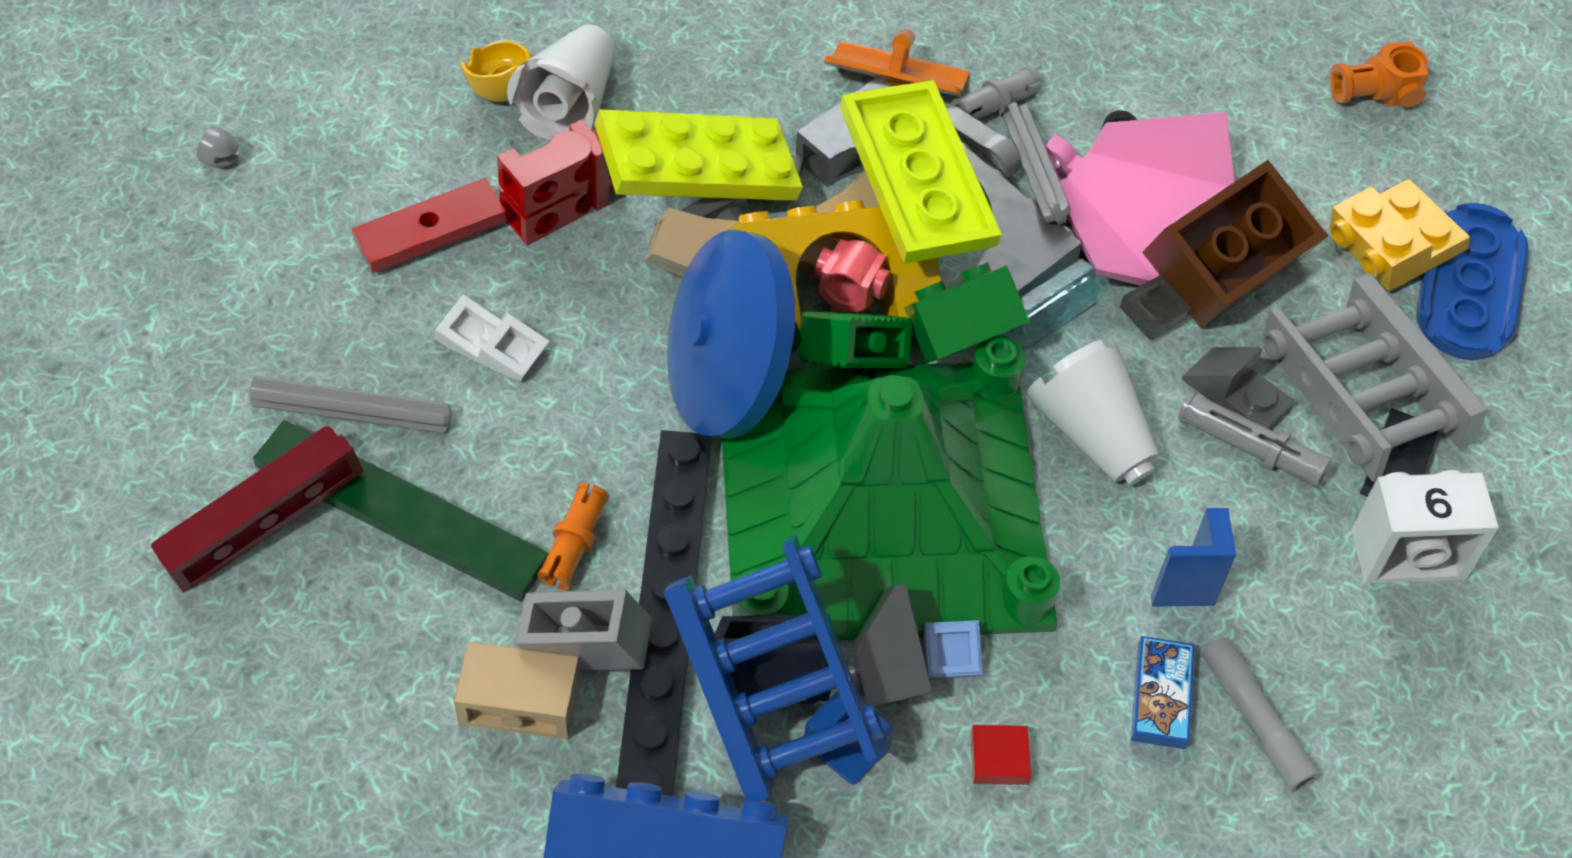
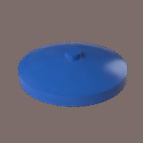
M726 230L713 236L699 249L692 259L675 297L667 340V368L670 389L676 408L684 422L693 431L704 436L735 438L753 429L772 406L788 368L795 328L793 286L783 255L776 245L763 235L741 230Z

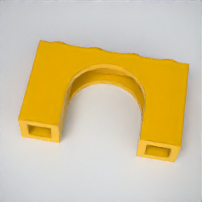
M862 200L834 205L835 212L817 214L816 206H804L787 210V217L769 219V214L765 211L743 214L738 217L739 223L728 229L763 235L771 240L779 249L791 276L795 301V322L799 330L801 328V314L796 289V271L802 254L813 242L820 240L840 241V239L846 241L858 240L872 245L879 253L887 255L885 269L891 271V278L886 293L880 300L882 315L908 318L904 307L918 301L914 292L941 281L938 258L903 264L880 206L865 208L864 201Z

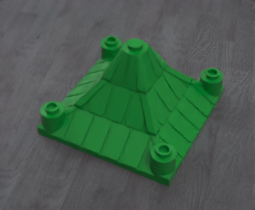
M994 336L979 343L975 350L973 362L916 364L914 366H906L905 368L831 367L829 369H822L816 367L787 369L781 388L762 420L753 429L739 437L721 438L730 581L787 560L782 545L787 538L797 535L801 548L810 545L819 563L822 577L814 581L827 614H830L831 624L838 641L855 640L883 592L891 587L905 583L919 637H923L922 625L924 623L979 620L980 635L1055 632L1058 624L1055 602L1060 588V577L1057 569L1047 561L1041 529L1039 505L1035 490V479L1020 388L1025 365L1023 348L1011 338ZM796 581L732 605V616L803 615L808 613Z

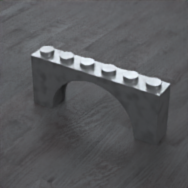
M878 76L855 92L892 86ZM840 102L797 131L796 155L804 157L803 167L826 187L848 176L862 173L865 170L839 108ZM962 142L1002 233L998 247L988 248L974 267L988 262L993 271L1007 265L1023 306L1026 308L1075 271L1082 242L1076 238L1075 234L1068 227L1057 225L1056 221L1046 222L1038 203L1034 199L1026 197L1010 184L1000 171L988 166L973 153L967 144Z

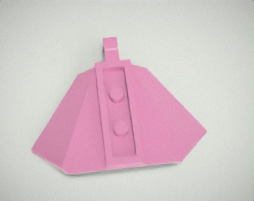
M1227 112L1109 122L1104 125L1084 158L1078 156L1072 145L1056 134L1045 145L1056 173L1065 177L1060 182L1071 206V212L1066 217L1077 238L1082 242L1081 246L1095 274L1147 288L1158 287L1163 279L1142 251L1167 226L1235 182Z

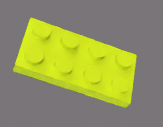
M934 80L842 95L839 108L903 264L998 247L1002 233Z
M599 109L594 122L615 192L619 195L797 201L803 188L777 118Z

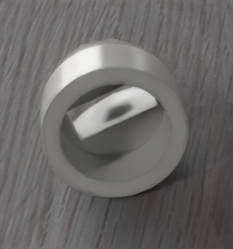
M211 126L200 139L197 148L198 160L212 167L219 168L233 164L238 157L236 138L223 129Z

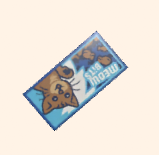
M1147 636L1140 637L1137 648L1130 741L1186 749L1190 735L1195 644Z

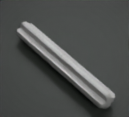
M1012 102L1008 105L1009 111L1003 115L1012 141L1020 153L1022 166L1042 216L1048 223L1056 221L1057 225L1066 222L1065 216L1071 212V206L1030 108L1027 104L1018 106L1017 102Z
M259 376L253 378L249 388L250 403L256 407L441 433L448 430L452 417L451 406L445 402Z

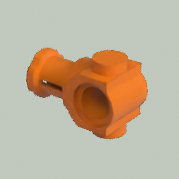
M1413 41L1387 44L1379 50L1376 56L1369 57L1366 64L1347 66V64L1342 63L1334 64L1329 75L1331 94L1336 103H1348L1351 98L1370 95L1372 100L1381 101L1391 107L1400 105L1404 108L1414 107L1420 104L1426 97L1424 85L1429 76L1427 71L1428 58L1422 50L1415 47Z

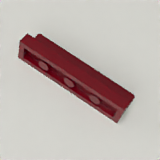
M325 426L153 541L151 548L184 593L363 473L364 470L354 449L342 434L337 436L330 426Z

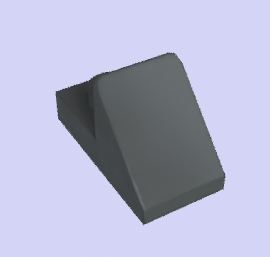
M1213 347L1182 377L1184 382L1208 400L1268 429H1271L1291 409L1294 403V399L1255 371L1262 353V349L1259 347Z

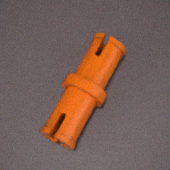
M589 483L578 484L576 494L564 520L556 523L552 534L555 538L542 569L538 573L539 580L544 584L554 586L558 579L560 581L559 589L565 591L570 589L571 581L584 552L590 551L595 542L593 531L605 505L609 501V494L599 486L593 485L591 493L588 494Z

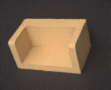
M468 642L454 698L458 724L568 740L580 684L578 657Z

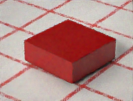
M972 725L970 736L973 784L1029 785L1031 767L1028 726Z

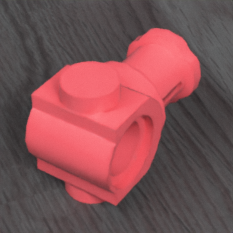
M840 239L834 250L824 248L817 260L814 275L820 278L819 294L831 306L827 312L865 313L873 305L874 298L881 300L886 293L891 278V271L885 269L887 255L879 253L872 245L858 240L846 241Z

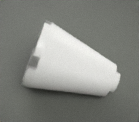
M582 25L516 69L508 82L507 98L510 106L515 103L521 113L518 120L528 131L538 137L551 140L557 133L569 131V125L579 120H582L590 130L592 129L600 109L615 55V44L611 36L598 26Z
M1109 338L1106 346L1102 340H1098L1078 349L1052 366L1056 373L1053 379L1046 385L1042 378L1039 377L1029 387L1027 395L1032 403L1115 483L1125 479L1128 485L1131 486L1155 471L1152 462L1159 454L1122 354L1114 339Z

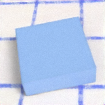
M979 620L935 622L922 625L925 665L929 679L983 675Z

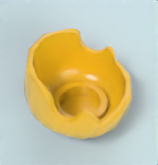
M497 41L481 49L472 48L468 65L465 61H461L460 66L466 81L475 95L491 102H509L507 86L511 76L520 65L533 56L525 46L514 41Z

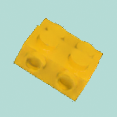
M1410 179L1381 194L1371 186L1332 207L1329 230L1334 242L1339 247L1346 248L1360 262L1363 271L1366 274L1371 273L1389 292L1468 250L1470 236Z

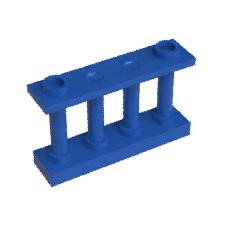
M797 535L787 538L782 545L787 558L785 561L709 590L705 586L696 588L692 575L670 583L663 591L746 801H761L769 798L774 785L772 778L778 777V770L856 741L860 744L866 762L875 759L878 756L879 748L877 740L885 737L882 724L873 704L867 707L863 706L814 581L822 577L815 553L810 545L801 548ZM796 581L808 613L730 643L725 638L717 641L709 621L716 617L715 611ZM817 635L829 665L828 667L750 696L746 691L738 694L730 674L737 670L736 664ZM838 688L849 716L848 720L771 749L767 744L758 745L751 727L757 724V717Z

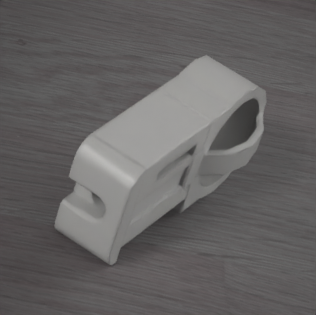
M952 104L946 107L961 142L967 144L976 156L992 169L1000 171L1007 180L1020 169L1022 164L1021 156L1012 141L1006 136L990 129ZM992 154L997 158V160H998L1000 163H998V162L995 160V158L992 156Z

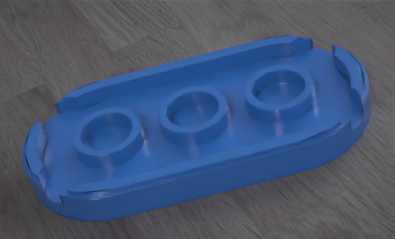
M1465 203L1457 205L1455 210L1449 212L1446 210L1444 213L1470 236L1468 250L1422 274L1416 307V320L1424 336L1440 351L1459 359L1480 360L1493 357L1506 348L1516 331L1528 256V241L1522 229L1518 232L1511 224L1513 219L1505 212L1485 204Z

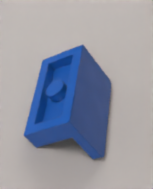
M1207 508L1192 546H1172L1168 549L1150 596L1152 607L1215 606L1236 557L1228 508Z

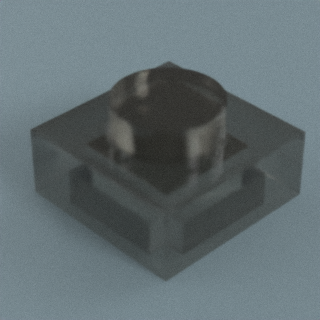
M1161 275L1125 294L1120 304L1121 310L1150 341L1188 320L1192 309Z

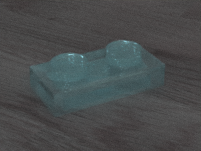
M1080 259L1020 297L1030 322L1011 329L1010 334L1011 339L1015 340L1023 348L1024 352L1097 305L1094 266Z

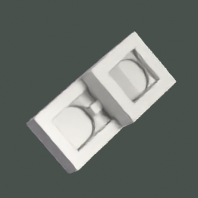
M465 295L460 297L435 329L433 339L445 347L518 381H522L549 344V340L510 314H507L501 320Z

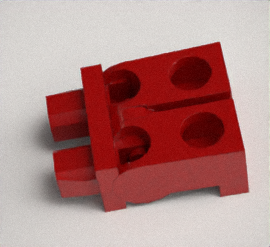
M582 120L569 125V131L557 133L552 137L549 144L524 156H520L514 148L497 156L498 181L501 187L499 189L500 202L506 210L507 223L526 246L584 216L590 211L592 206L596 211H599L609 205V191L614 189L598 134L596 129L591 131Z

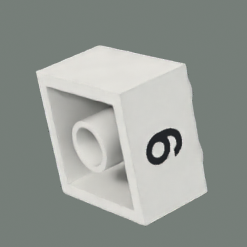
M1447 470L1431 475H1409L1404 472H1395L1378 477L1351 531L1364 583L1369 584L1467 579L1499 527L1483 472L1461 473L1457 470Z

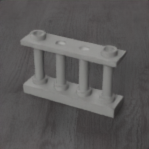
M1371 273L1353 280L1346 308L1306 323L1294 326L1279 306L1270 309L1265 332L1262 337L1266 353L1271 359L1276 360L1344 445L1351 461L1355 465L1360 466L1372 482H1375L1378 477L1383 476L1393 447L1437 430L1445 432L1458 449L1476 442L1488 409ZM1352 326L1359 329L1370 342L1324 360L1318 356L1308 343ZM1379 360L1386 362L1398 376L1352 395L1348 393L1336 378V376ZM1409 394L1416 397L1428 411L1380 431L1364 412Z

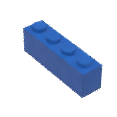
M572 774L570 780L562 779L553 790L543 857L783 858L789 815L777 813L778 807L776 805L762 801H744L741 808L719 804L720 797L710 793L686 792L684 799L662 795L663 789L652 784L629 783L627 789L605 786V779L599 776Z

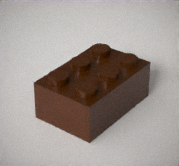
M1267 160L1167 226L1142 253L1202 329L1302 260L1328 235L1271 162Z

